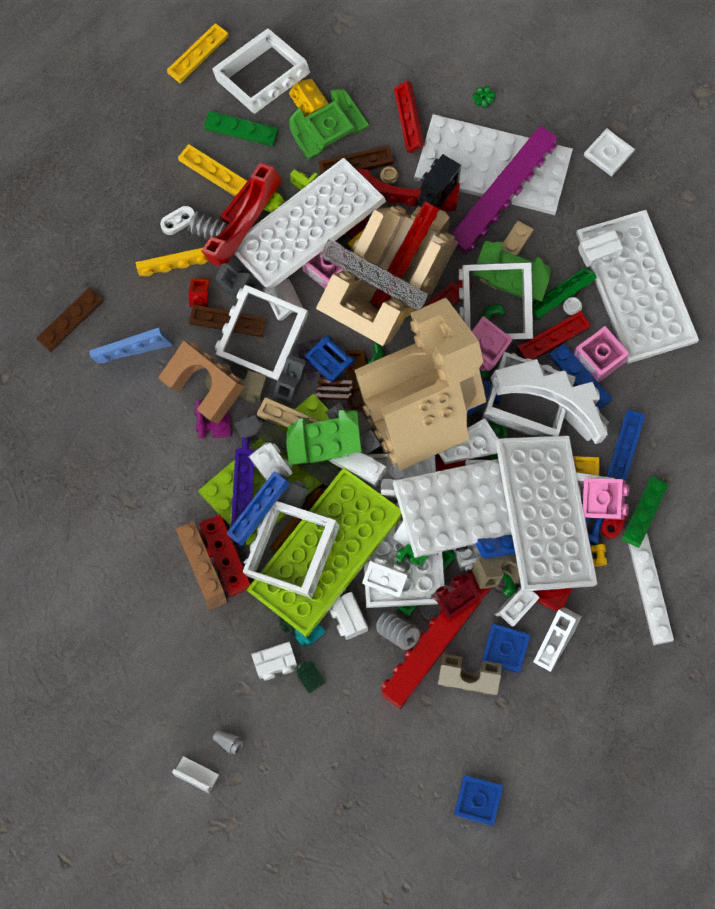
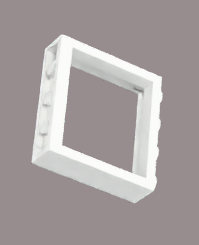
M268 28L212 68L216 80L254 114L310 73L307 61ZM272 47L294 67L250 98L229 78Z
M531 263L462 265V269H459V280H462V288H459V299H463V307H460V317L463 318V321L470 330L469 271L522 269L523 333L506 334L512 339H533Z
M244 285V288H240L238 291L236 306L233 305L230 310V321L225 323L222 329L224 335L221 341L218 340L215 345V354L220 358L277 381L283 373L287 356L293 352L309 314L308 310ZM248 294L298 314L273 372L224 352Z
M504 352L499 360L497 370L504 368V366L509 367L532 361V359H524L518 357L515 353L509 354ZM541 365L544 370V376L560 372L549 365ZM566 374L571 379L573 387L575 376ZM492 383L481 419L485 418L487 421L533 437L559 436L566 408L558 405L552 428L492 407L496 396Z
M276 501L264 517L263 522L258 526V535L250 546L251 552L248 559L244 561L243 573L250 578L312 599L340 528L339 523L336 520ZM279 512L325 527L302 587L256 572Z

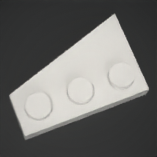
M485 418L467 428L470 440L438 453L445 464L497 454L495 441L498 437Z

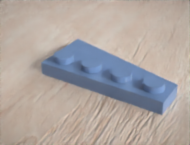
M158 327L90 350L89 353L95 362L106 363L110 360L173 346V342Z

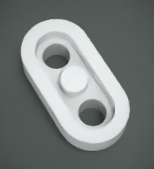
M182 206L166 215L160 222L162 231L167 235H173L186 228L194 215V210L189 206Z

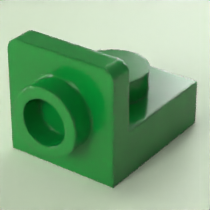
M407 544L405 548L401 547L396 554L398 558L396 564L401 565L404 559L408 557V561L411 564L423 567L427 562L428 556L415 558L411 545Z

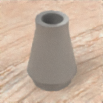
M217 730L213 736V741L217 742L230 755L239 754L244 745L241 737L222 732L221 730Z

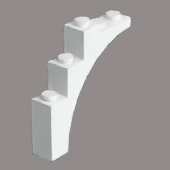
M537 359L494 371L491 381L497 395L527 393L544 397L566 408L578 418L588 430L595 444L601 443L608 435L607 427L601 421L600 411L595 406L600 399V395L593 382L572 387L571 379L567 377L565 371L544 376V370L539 365Z

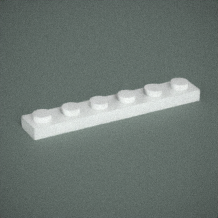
M646 533L640 548L629 543L628 545L653 645L673 642L674 638Z

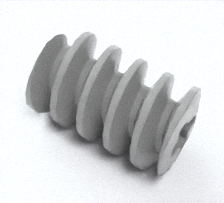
M197 211L192 216L187 231L191 230V234H197L199 237L204 236V239L209 240L211 236L216 237L225 230L226 223L223 222L219 226L218 219L212 223L213 217H209L206 220V214H203L200 218L199 211Z
M391 612L382 614L377 621L376 628L378 633L403 650L412 648L419 640V630Z

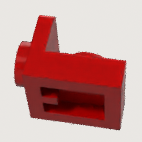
M191 278L188 292L190 307H193V305L208 307L210 279Z

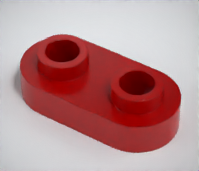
M624 516V520L604 519L601 526L603 536L608 539L616 538L620 534L627 516ZM612 527L614 532H609L607 528Z

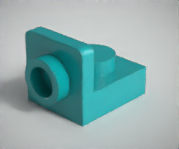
M318 624L307 638L295 629L296 636L294 638L301 646L305 645L309 648L326 631Z

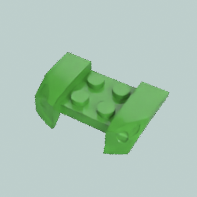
M344 89L331 90L332 103L304 117L299 107L289 120L290 130L296 143L308 160L324 152V147L352 132L355 135L370 127Z
M485 241L477 264L531 263L532 299L542 302L549 282L551 268L544 264L543 260L539 257H536L531 262L502 250L503 242ZM522 269L475 270L473 272V275L485 279L487 285L522 298Z
M339 410V418L309 424V418H301L296 423L288 426L286 445L290 466L302 463H318L362 452L357 410Z

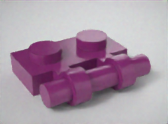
M196 401L194 413L197 416L196 431L198 432V438H206V432L211 431L212 438L230 437L229 410L219 424L212 421L206 424L204 415L197 410L202 401Z

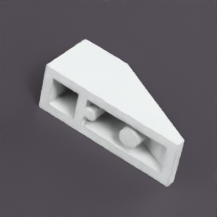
M360 452L350 454L348 457L328 460L342 469L344 467L375 489L386 474V466Z
M565 607L558 610L534 663L551 672L573 636L582 616Z

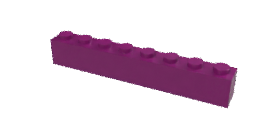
M541 125L537 128L451 233L455 236L454 240L458 241L456 246L458 250L465 255L469 251H474L478 245L477 241L479 238H484L490 230L488 227L499 220L503 209L507 210L512 204L511 199L522 192L524 183L532 180L537 167L540 169L546 162V156L554 153L558 147L556 145L558 139Z

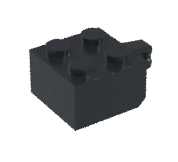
M444 154L439 159L436 158L431 165L432 169L429 173L425 172L421 178V193L417 199V204L422 207L426 201L435 207H441L459 183L461 164Z

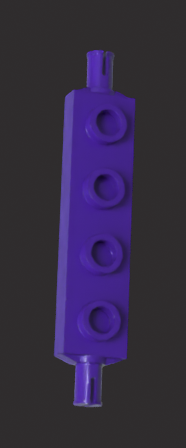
M242 437V448L235 450L231 526L253 499L254 463L248 456L255 450L249 448L250 437Z

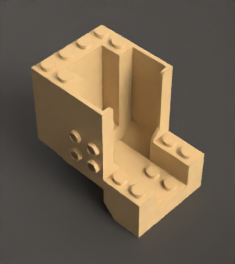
M398 205L396 207L374 209L360 239L358 238L353 245L355 250L352 256L349 255L345 261V270L332 275L316 307L319 311L382 346L392 341L405 317L425 307L458 244V241L454 240L455 236L448 232L443 234L438 231L439 228L431 224L426 237L423 238L419 246L418 252L412 258L408 270L402 276L399 286L391 296V300L383 302L381 308L376 306L370 300L417 215L412 214L410 216L405 213L406 210Z
M447 298L411 313L412 321L410 325L414 333H416V336H414L415 344L355 370L365 404L362 408L366 417L369 418L367 421L372 426L370 429L374 430L373 432L378 441L382 442L381 446L384 453H389L388 457L392 465L396 464L400 471L470 440L467 429V412L469 409L486 402L479 370L483 363L479 340Z

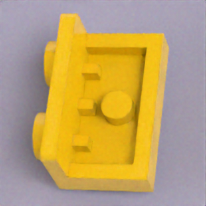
M313 79L298 81L289 92L290 97L296 106L300 107L304 117L329 104Z

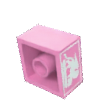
M333 242L304 264L302 270L326 289L332 275L345 270L346 266L344 264L350 254Z
M606 326L577 346L574 353L598 383L626 363L630 354Z

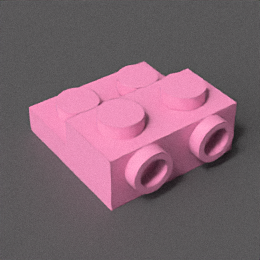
M483 316L473 328L472 333L479 340L483 363L479 369L489 372L496 365L513 339Z
M584 478V517L624 520V516H627L629 512V506L625 504V496H629L630 492L629 484H626V481L623 479Z

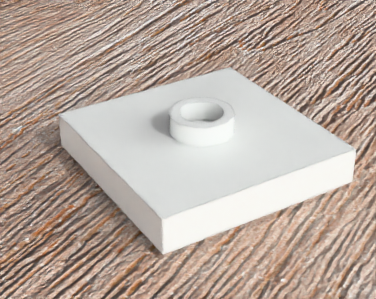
M606 128L584 152V156L612 177L630 158L635 149Z

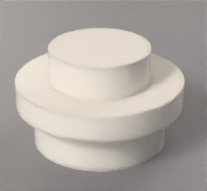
M571 297L565 300L563 309L566 314L572 316L581 311L582 303L579 299Z

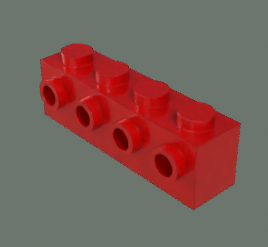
M221 514L200 522L198 532L202 541L205 540L208 545L205 548L209 558L213 557L215 562L213 567L221 576L222 582L220 584L224 593L227 592L230 598L246 591L250 583L247 576L243 573V566L232 540L226 534L228 531Z

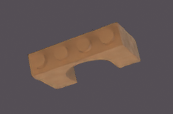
M183 341L158 378L171 389L180 392L194 372L206 368L211 375L212 385L209 393L197 410L210 421L219 424L245 386L240 383L241 379L233 373L230 375L226 372L228 368L219 362L216 364L213 361L215 359L207 352L202 353L200 351L201 347L193 341L191 344Z
M193 521L176 528L179 540L190 562L208 609L212 610L226 604L227 600L195 522Z

